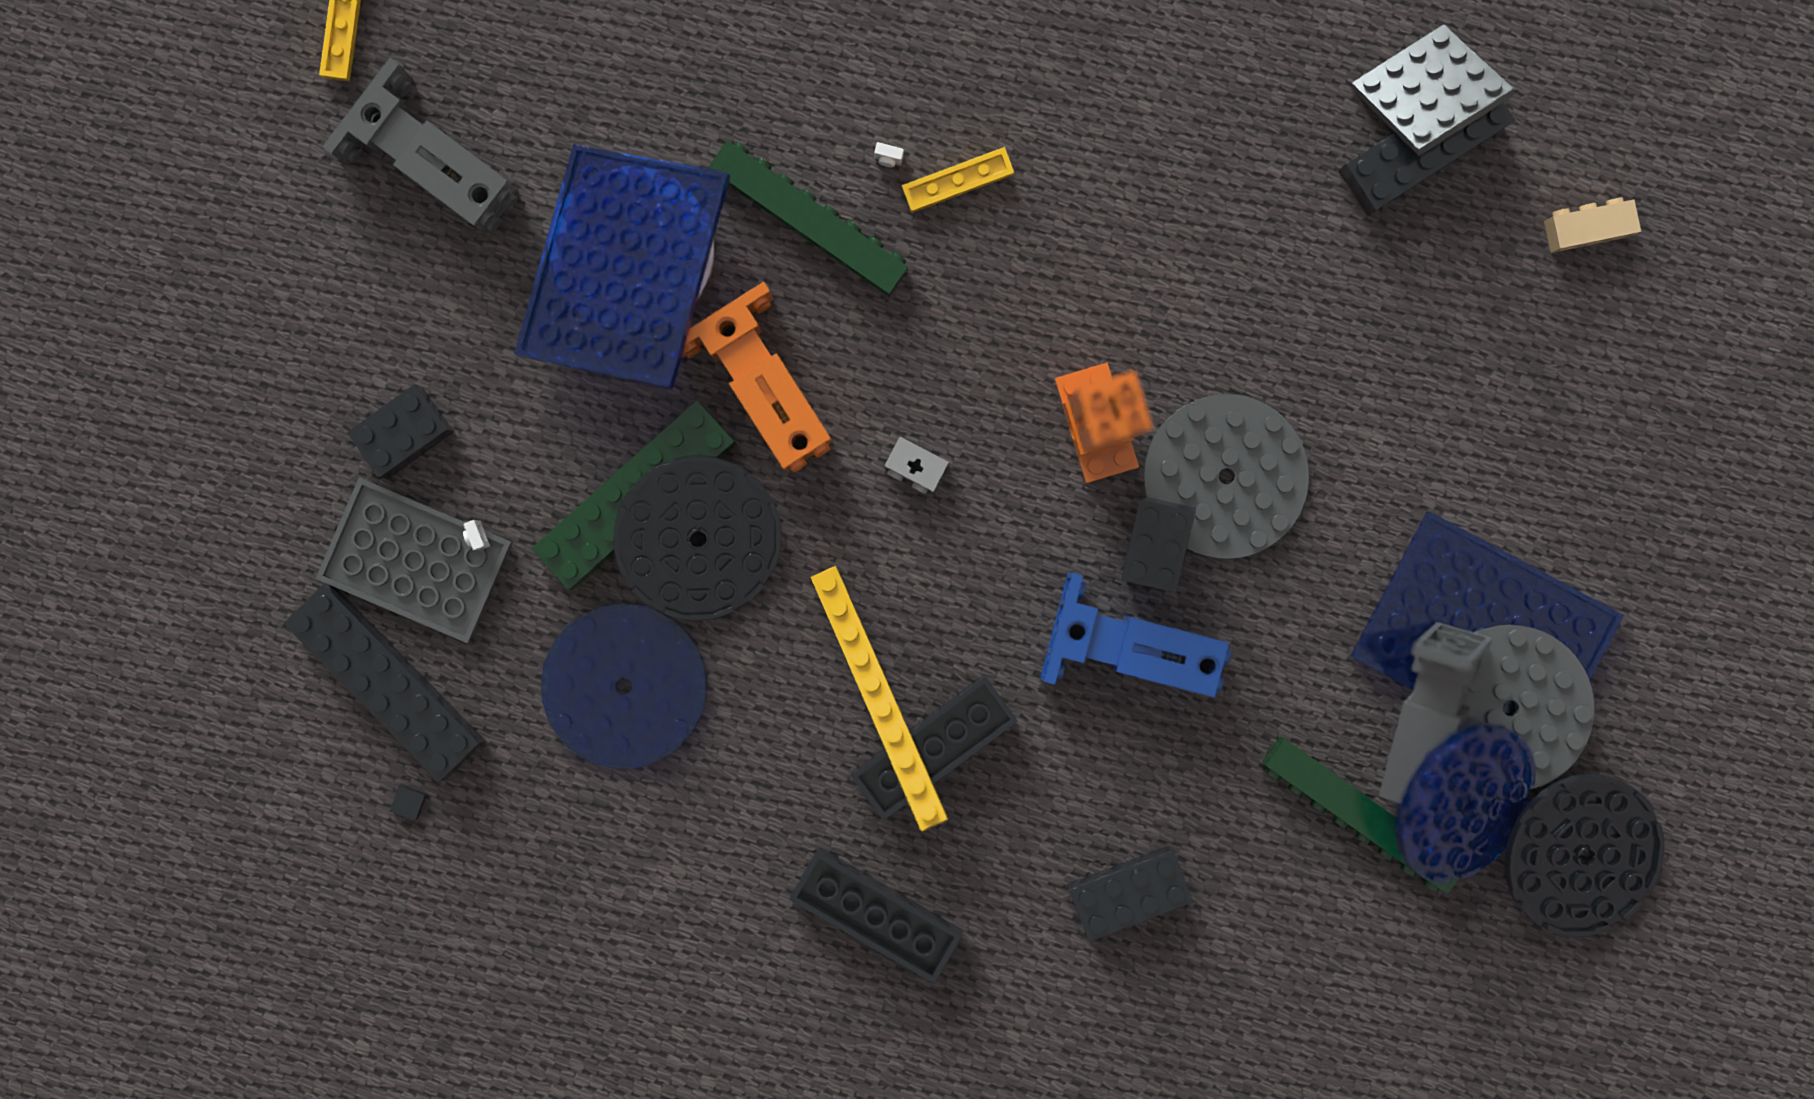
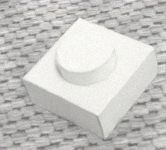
M877 142L874 152L875 159H878V163L886 167H894L895 164L901 165L904 149Z
M472 520L464 523L466 531H463V536L469 547L472 546L473 550H482L490 547L481 521Z

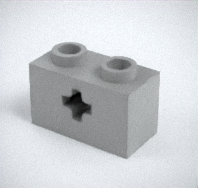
M899 437L884 467L889 469L887 475L901 482L903 478L913 482L912 488L926 495L928 490L932 493L934 492L949 462ZM916 460L920 461V467L923 469L922 473L916 471L915 474H911V468L908 466V463H915Z

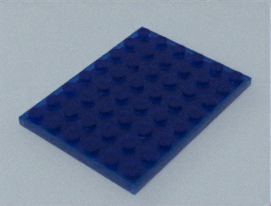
M573 144L514 354L521 358L673 390L729 185L730 175L727 172Z
M1428 511L1425 513L1350 657L1414 691L1419 673L1412 670L1415 655H1412L1414 643L1437 622L1470 632L1496 625H1518L1543 631L1562 642L1578 658L1590 681L1624 615ZM1512 700L1504 703L1503 712L1507 716L1517 711Z

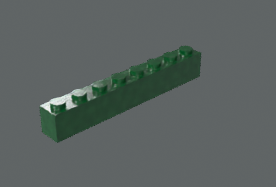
M728 140L725 142L708 166L714 176L890 298L908 272V266L905 265L907 261L896 252L892 254L882 249L884 244L873 236L869 239L860 233L862 229L850 220L845 223L839 219V213L829 205L822 207L816 203L817 198L806 189H803L802 192L793 186L794 182L783 173L779 176L771 171L772 166L761 158L753 159L748 155L750 151L742 144L736 142L733 145Z
M1279 736L1261 762V764L1267 767L1265 770L1267 775L1276 781H1279L1281 778L1289 783L1287 789L1300 798L1303 794L1311 798L1310 805L1321 813L1327 810L1335 815L1332 821L1345 830L1348 826L1356 830L1355 837L1369 846L1373 842L1380 847L1377 852L1390 862L1393 858L1397 859L1402 863L1400 866L1401 870L1413 878L1418 874L1425 879L1422 884L1432 892L1437 893L1440 890L1448 895L1467 868L1285 738Z

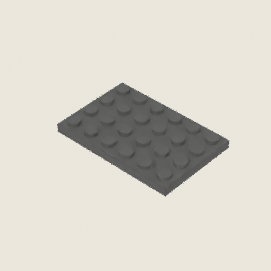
M359 477L316 579L460 641L470 643L513 542L484 530L490 547L482 550H473L472 546L469 547L463 536V531H466L464 523L467 522Z

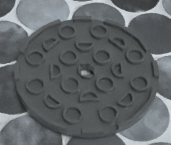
M1221 394L1207 396L1195 400L1174 412L1154 435L1144 463L1145 496L1197 508L1188 550L1212 558L1230 559L1245 557L1258 553L1276 543L1290 530L1298 519L1308 492L1309 468L1307 456L1302 442L1293 427L1281 414L1270 406L1241 395ZM1222 469L1232 471L1233 480L1230 484L1220 482L1219 473Z
M1496 625L1477 630L1474 633L1491 637L1492 642L1490 649L1485 653L1479 676L1468 688L1464 705L1470 706V711L1454 771L1477 785L1498 791H1525L1543 786L1567 771L1578 759L1588 742L1594 721V697L1589 678L1582 664L1572 651L1562 642L1543 631L1518 625ZM1512 700L1517 711L1507 716L1503 712V705L1506 701Z

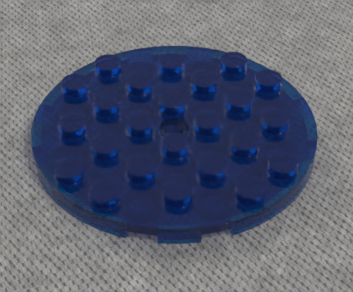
M615 604L600 607L583 614L570 623L560 633L549 650L541 679V695L544 710L551 727L560 740L583 759L600 766L616 769H632L650 765L662 760L678 749L697 726L707 693V678L703 659L698 647L686 630L664 613L635 604ZM622 678L628 679L631 682L632 687L627 694H622L617 689V682Z
M1477 724L1452 733L1447 739L1426 754L1425 759L1413 774L1404 791L1396 820L1397 846L1402 859L1408 867L1432 882L1449 883L1450 879L1456 877L1465 879L1481 871L1506 849L1516 820L1530 802L1528 800L1530 787L1535 786L1536 780L1534 758L1531 749L1522 737L1501 725Z

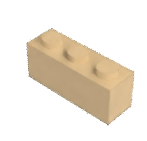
M1623 197L1608 200L1605 206L1597 207L1596 203L1580 206V211L1570 213L1569 208L1552 212L1553 217L1544 221L1551 253L1627 238L1641 232L1635 200L1624 201Z

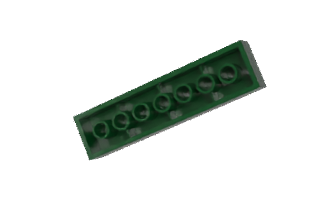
M695 401L531 549L568 590L576 589L615 554L613 543L615 519L624 497L639 478L652 468L674 458L692 455L722 458L737 443L700 402Z

